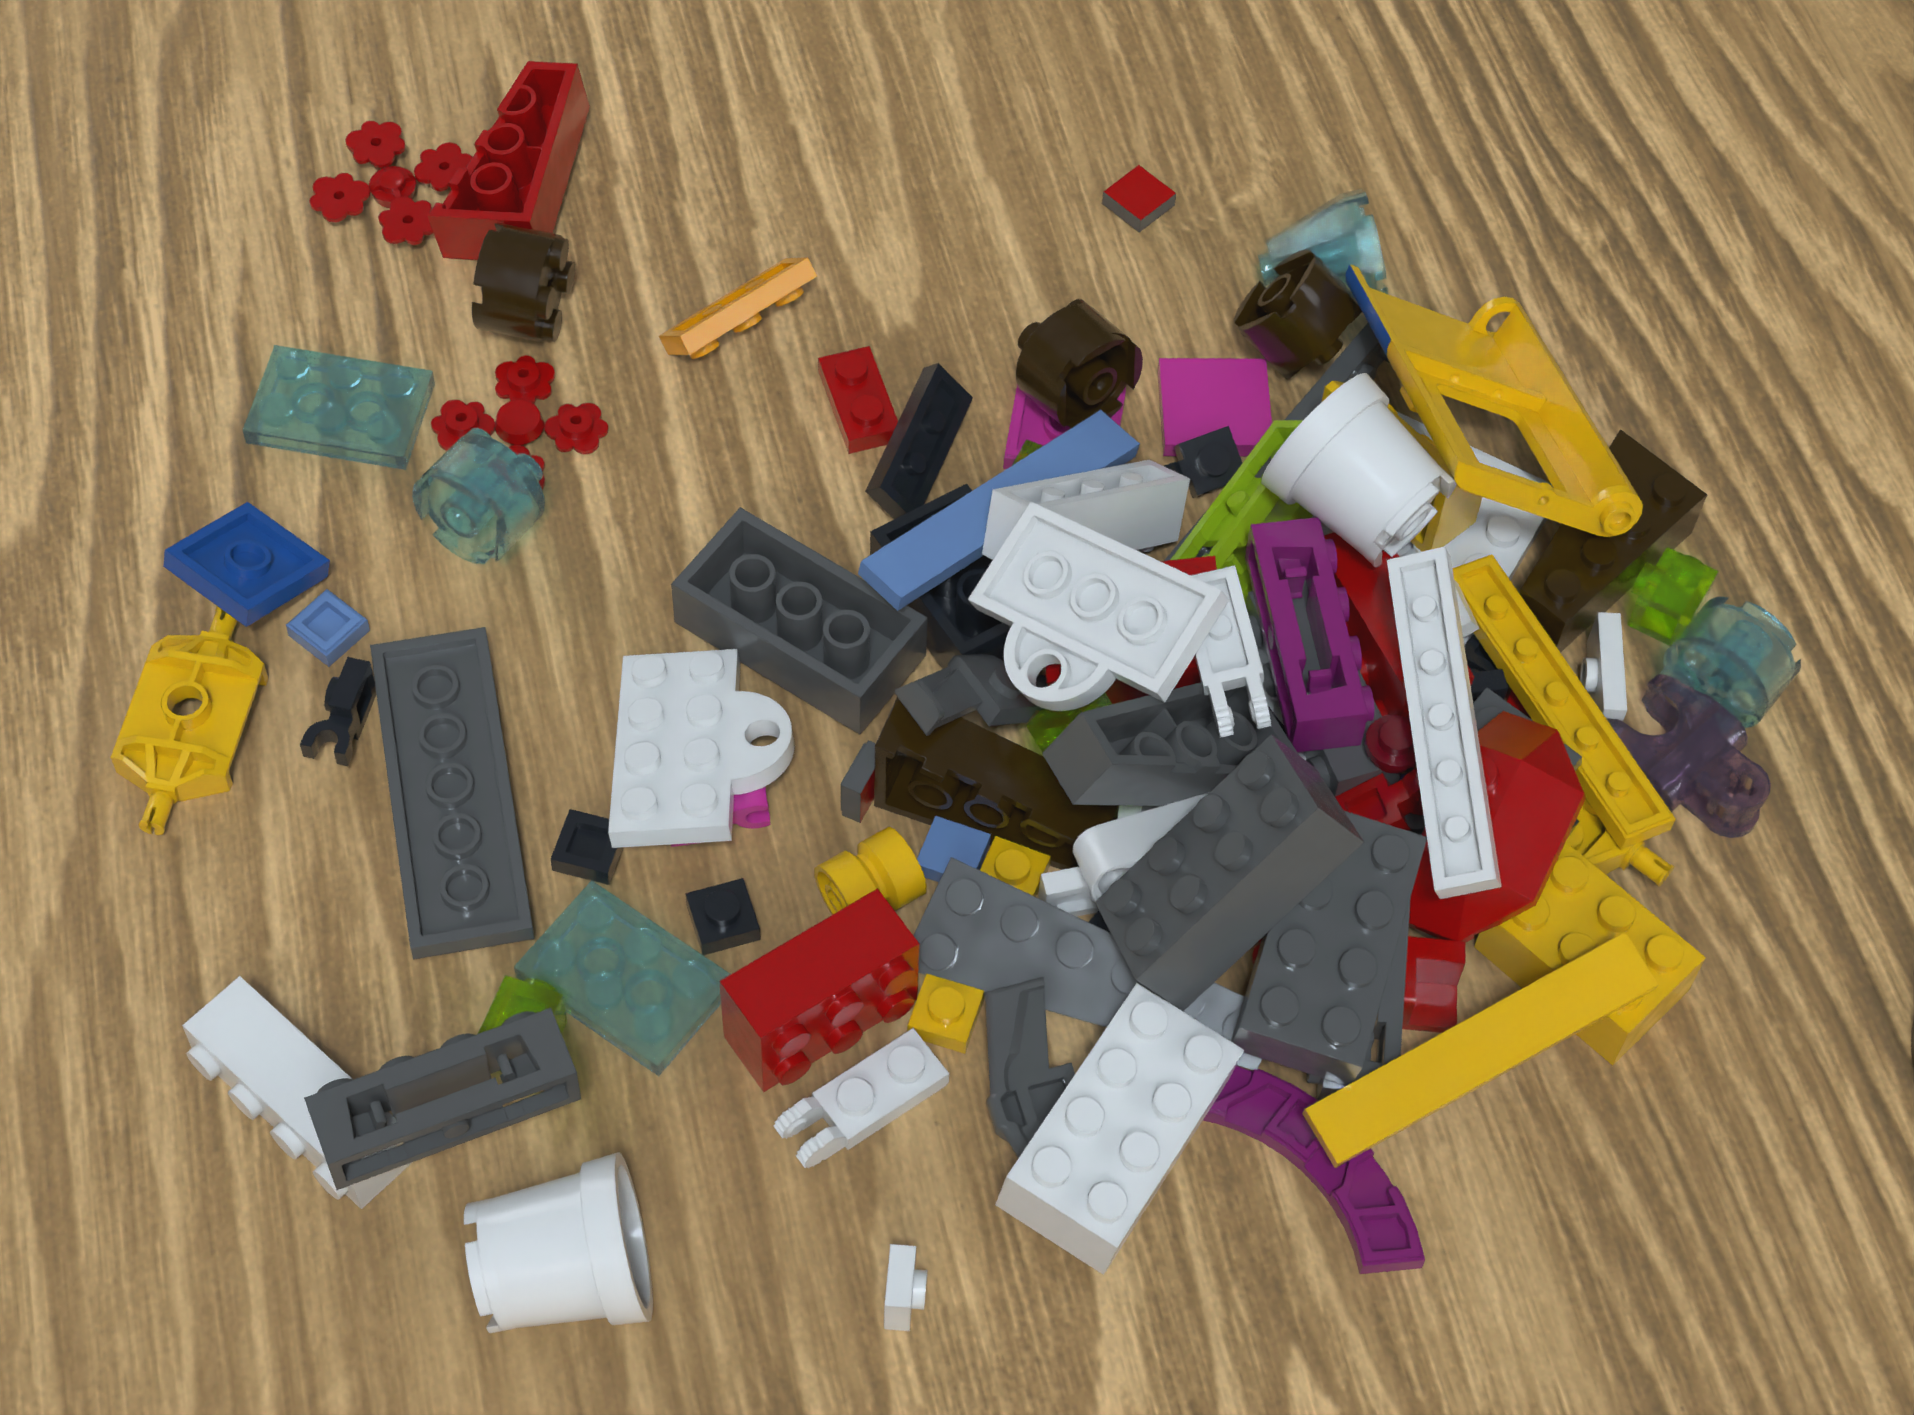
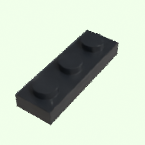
M939 363L923 368L865 490L893 519L925 504L973 399Z

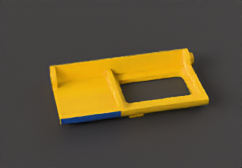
M1349 264L1346 271V283L1403 385L1399 391L1410 411L1419 414L1459 488L1466 492L1603 537L1623 534L1638 522L1643 509V504L1517 300L1510 297L1494 298L1485 303L1475 313L1469 323H1465L1370 288L1360 269ZM1500 312H1510L1497 332L1486 330L1488 321L1494 315ZM1442 395L1512 420L1518 426L1552 486L1548 483H1538L1479 463Z

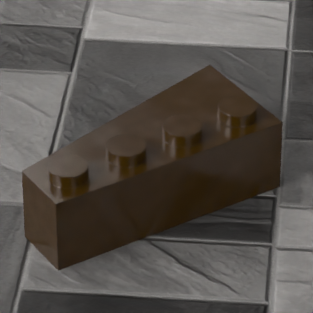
M1621 429L1609 449L1643 504L1642 514L1638 522L1627 532L1612 537L1598 536L1561 524L1520 590V595L1560 653L1594 623L1598 612H1606L1693 532L1707 497L1704 491Z
M898 697L875 744V807L928 825H932L935 816L989 833L991 834L990 846L995 836L1051 856L1050 866L1061 870L1079 867L1073 854V844L1079 835L1093 826L1118 818L1119 805H1073L1044 756L962 717L935 728L931 735L926 736Z

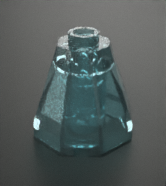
M1357 189L1339 194L1265 241L1267 253L1257 255L1264 286L1270 285L1279 276L1273 269L1276 265L1294 253L1308 249L1321 258L1346 285V271L1349 264L1360 269L1370 288L1388 294V287L1381 281L1387 279L1373 214L1365 216L1364 207L1359 208V206L1369 204L1366 192L1362 189Z

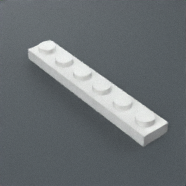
M1444 546L1388 559L1387 565L1434 890L1440 899L1500 888L1502 887L1451 556Z

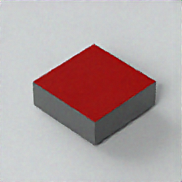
M1138 165L1103 191L1102 204L1138 232H1141L1175 206L1176 193Z
M870 740L863 744L841 782L842 816L859 823L863 820L874 800L876 743Z

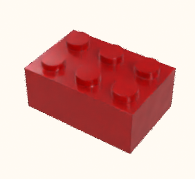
M877 888L720 980L724 1038L763 1092L778 1083L789 1085L805 1075L813 1062L830 1052L834 1054L845 1052L861 1039L863 1032L881 1021L885 1023L894 1022L913 1007L918 994L920 943Z

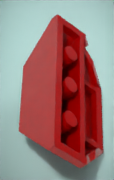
M1502 711L1478 731L1502 887L1440 899L1434 890L1428 842L1426 840L1410 898V927L1443 940L1468 942L1475 938L1474 935L1496 927L1536 906L1586 800L1583 788L1557 729ZM1424 828V830H1423V832H1422V834H1421L1422 836H1425V837H1427V835H1426V828Z

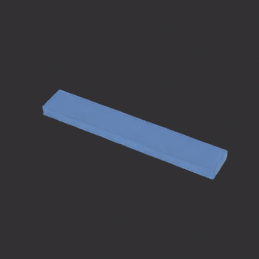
M1099 410L863 559L860 563L858 575L899 611L983 556L982 550L993 489L1123 465L1136 457L1140 443L1102 410Z

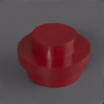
M1387 715L1378 718L1369 726L1365 737V749L1373 764L1380 770L1388 773H1401L1416 765L1409 718L1400 715Z

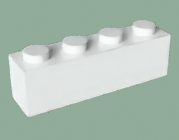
M1144 460L993 489L982 555L992 560L995 558L1030 501L1139 552L1152 551L1154 546L1178 541L1190 478L1154 461Z
M239 976L182 1025L191 1046L186 1055L193 1066L208 1080L212 1081L218 1075L232 1088L228 1091L229 1097L248 1118L254 1120L260 1114L274 1128L270 1131V1134L287 1155L296 1160L303 1154L316 1167L313 1175L317 1181L335 1199L339 1200L345 1194L362 1209L411 1164H406L336 1190L304 1097L317 1093L322 1086L331 1081L352 1078L242 977ZM389 1112L385 1113L387 1125L397 1122L393 1115ZM403 1142L383 1149L381 1151L375 1152L373 1154L367 1155L365 1157H362L361 1159L400 1146L403 1144Z

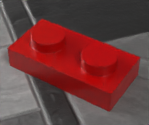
M870 346L819 357L818 372L848 454L887 445L898 423V419Z

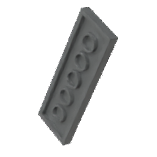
M486 627L370 645L409 942L413 960L535 939Z

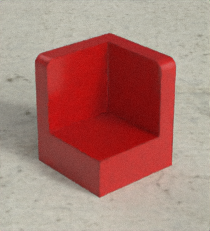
M1408 936L1402 1029L1443 1033L1457 1025V985L1466 963V942Z

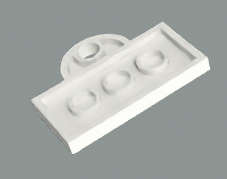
M1030 501L971 593L968 601L977 610L1011 626L1004 645V665L1010 680L1030 702L1041 708L1053 711H1067L1083 707L1095 701L1111 687L1116 679L1165 703L1229 599L1221 589ZM1050 664H1061V674L1055 683L1048 687H1036V678L1044 667Z
M737 649L623 656L608 830L612 848L732 841L734 795L750 793L769 785L781 776L789 766L795 747L790 718L783 707L773 699L754 692L739 691L740 660ZM769 735L778 738L767 746H754L750 744L760 736Z

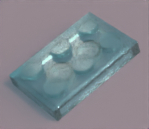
M274 345L242 430L247 444L406 470L435 386L433 371Z
M592 880L514 966L517 979L657 1076L662 1074L721 1005L719 981L731 975Z

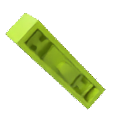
M1274 420L1170 560L1195 558L1202 547H1213L1209 554L1206 553L1202 557L1215 556L1217 569L1235 565L1246 604L1248 592L1253 591L1245 560L1251 524L1306 519L1313 516L1297 502L1290 505L1285 503L1261 483L1262 477H1255L1269 457L1271 459L1274 457L1282 444L1303 420Z

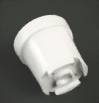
M1362 373L1337 388L1299 424L1271 459L1264 471L1261 483L1288 505L1296 502L1354 547L1374 567H1378L1382 564V550H1385L1393 557L1403 549L1438 512L1430 503L1439 491L1449 498L1456 487V482L1438 465L1387 408L1389 404L1387 395L1367 373Z
M620 1152L584 1162L579 1173L495 1198L466 1204L464 1225L475 1222L477 1225V1241L465 1243L468 1273L480 1317L493 1314L486 1326L489 1333L515 1328L607 1318L611 1325L651 1321L653 1293L646 1238L632 1178Z

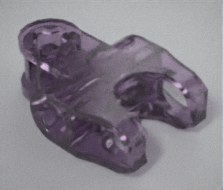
M1663 674L1656 675L1647 683V690L1642 698V702L1650 716L1664 728L1665 734L1653 736L1642 734L1619 719L1607 718L1608 722L1671 813L1682 805L1719 836L1728 838L1745 836L1756 826L1759 820L1760 808L1768 799L1771 782L1765 770L1741 753L1748 743L1745 728L1732 713L1712 697L1685 685L1674 677ZM1665 696L1672 700L1676 708L1667 701ZM1751 778L1753 782L1748 790L1745 786L1748 779ZM1722 806L1725 808L1722 818H1719L1718 813Z

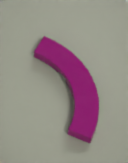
M1236 1066L1230 1079L1203 1121L1216 1123L1242 1132L1280 1153L1300 1169L1320 1190L1343 1225L1354 1251L1359 1274L1421 1269L1425 1262V1256L1416 1225L1398 1187L1392 1185L1387 1174L1374 1159L1373 1150L1370 1148L1334 1168L1302 1114L1305 1108L1319 1100L1295 1085L1260 1069L1250 1071Z

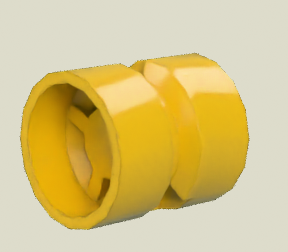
M889 826L857 844V855L845 850L814 868L817 887L832 915L877 888L895 911L927 893L924 873L916 856L905 839L894 828Z

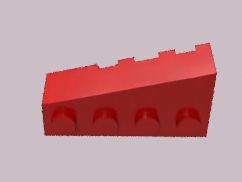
M528 61L498 106V119L488 131L483 130L474 143L476 153L465 169L459 167L450 180L451 191L443 204L436 202L428 214L429 222L443 258L478 260L484 238L489 230L497 231L495 227L497 222L553 233L590 109L578 63Z
M1335 532L1324 535L1325 540L1332 539L1337 552V571L1334 574L1336 586L1345 587L1348 595L1349 620L1346 622L1349 636L1356 635L1360 642L1362 654L1361 675L1366 685L1370 686L1373 699L1382 717L1400 715L1409 718L1387 565L1388 559L1397 558L1399 555L1397 553L1391 557L1385 550H1382V564L1374 567L1362 554ZM1468 667L1471 686L1474 679V675Z

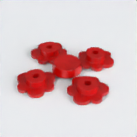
M366 121L362 124L361 130L352 131L346 136V147L353 152V159L356 163L366 164L369 162L373 166L382 169L373 174L369 185L364 181H354L349 173H340L335 179L328 176L318 178L312 186L314 195L309 200L310 206L314 211H322V216L325 220L340 222L349 215L356 216L361 214L364 210L363 202L370 197L371 192L379 205L390 208V210L382 211L378 216L379 223L383 227L382 235L384 240L391 244L407 242L410 245H418L423 242L424 235H431L434 232L428 219V214L432 210L431 204L425 200L417 202L412 200L415 195L416 180L423 184L431 183V187L435 191H445L450 188L449 182L458 168L465 169L472 156L462 153L461 148L455 143H443L436 150L426 149L420 154L421 162L415 166L413 175L406 168L390 166L395 160V155L403 153L406 149L405 141L401 138V127L395 122H384L379 125L375 121Z
M528 355L519 357L516 362L506 361L496 367L495 376L498 381L495 386L496 395L502 399L510 398V401L502 405L498 410L496 421L490 415L485 414L484 406L480 402H470L466 405L460 400L445 402L440 410L441 415L434 417L431 421L432 431L438 434V444L446 451H455L462 446L467 450H475L480 447L482 443L481 438L491 436L494 431H496L500 439L513 444V446L508 447L504 451L503 455L496 454L488 459L487 466L489 471L486 472L483 478L484 486L488 491L492 493L503 492L504 496L509 500H518L523 496V493H538L545 486V478L542 473L545 468L543 458L537 455L530 456L529 450L521 446L536 440L541 435L543 429L550 439L555 440L557 450L569 452L574 449L580 454H590L596 451L599 447V438L608 434V424L601 419V410L593 403H583L578 407L572 404H564L559 407L558 415L548 418L544 424L543 417L534 403L536 399L544 400L552 394L550 384L555 379V370L549 363H536L535 359Z

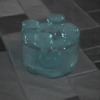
M473 428L466 435L459 438L415 482L412 491L413 503L421 520L429 514L437 525L438 529L432 535L446 549L458 557L475 564H485L490 558H495L496 562L543 515L545 499L539 483L543 477V472L539 464L529 455L523 453L516 454L504 444L493 439L486 431L480 428Z
M1719 596L1710 599L1704 604L1666 650L1663 658L1664 668L1658 676L1662 687L1670 694L1680 697L1687 705L1701 713L1704 723L1711 730L1727 735L1734 728H1749L1755 726L1763 719L1800 672L1801 658L1797 662L1794 661L1791 651L1796 646V642L1788 629L1775 616L1762 607L1745 601L1741 607L1724 604L1729 597Z

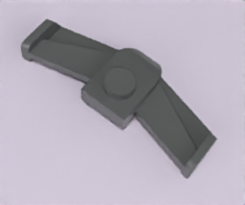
M986 654L954 655L949 661L947 668L895 689L896 696L926 736L931 735L935 728L975 710L978 711L988 726L1027 723L1036 710L1063 714L1069 722H1072L1081 712L1088 711L1091 707L1086 706L1067 711H1053L1033 704L1012 683L1006 672L1004 661L993 655ZM1046 675L1037 676L1036 687H1048Z
M1044 977L985 992L990 1095L987 1098L986 1105L995 1133L1003 1140L1009 1142L1018 1158L1075 1075L1072 1063L1049 1068Z

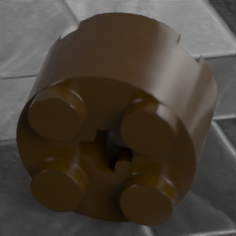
M497 222L495 223L497 231L489 230L484 238L475 269L473 285L481 287L483 297L482 304L472 302L474 326L480 330L539 342L544 340L555 342L559 336L562 323V311L558 310L561 293H570L575 277V262L567 261L569 241L558 234Z
M1308 249L1296 252L1276 265L1273 269L1279 276L1267 288L1259 281L1244 298L1234 317V323L1238 326L1237 329L1285 378L1294 376L1313 360L1320 365L1330 361L1343 346V341L1339 336L1362 313L1348 286L1321 258Z
M1082 299L1072 301L1066 307L1050 315L1042 323H1031L1022 331L1018 338V347L1022 350L1016 366L1018 387L1063 427L1069 426L1073 428L1099 410H1102L1111 418L1123 405L1117 400L1126 385L1134 390L1141 375L1143 357L1140 348Z

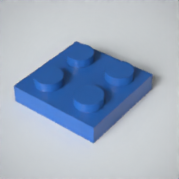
M246 502L165 549L163 567L247 627L327 578L330 560L255 506Z

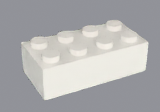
M1136 983L1006 1176L995 1205L1104 1275L1230 1079L1244 1049Z

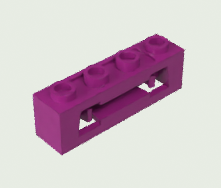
M1318 517L1251 524L1245 560L1286 736L1297 752L1361 745L1366 722L1373 721L1374 699L1370 686H1361L1358 674L1362 667L1361 647L1358 637L1356 635L1349 636L1346 622L1349 620V600L1345 587L1336 586L1334 574L1337 571V552L1334 541L1332 539L1325 540ZM1305 580L1309 591L1306 612L1320 665V670L1308 671L1309 677L1306 689L1302 674L1307 659L1292 601L1294 598H1302Z

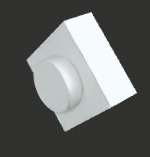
M890 1244L884 1306V1329L910 1331L911 1310H924L927 1270L915 1269L916 1246Z

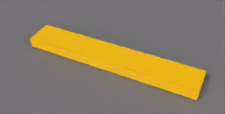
M1491 554L1452 568L1454 580L1458 582L1480 628L1473 633L1496 667L1503 669L1506 682L1534 722L1557 729L1563 743L1582 756V764L1575 772L1585 793L1586 800L1620 850L1670 831L1676 818L1495 557Z
M1625 931L1305 1108L1302 1114L1334 1168L1652 992L1660 984Z

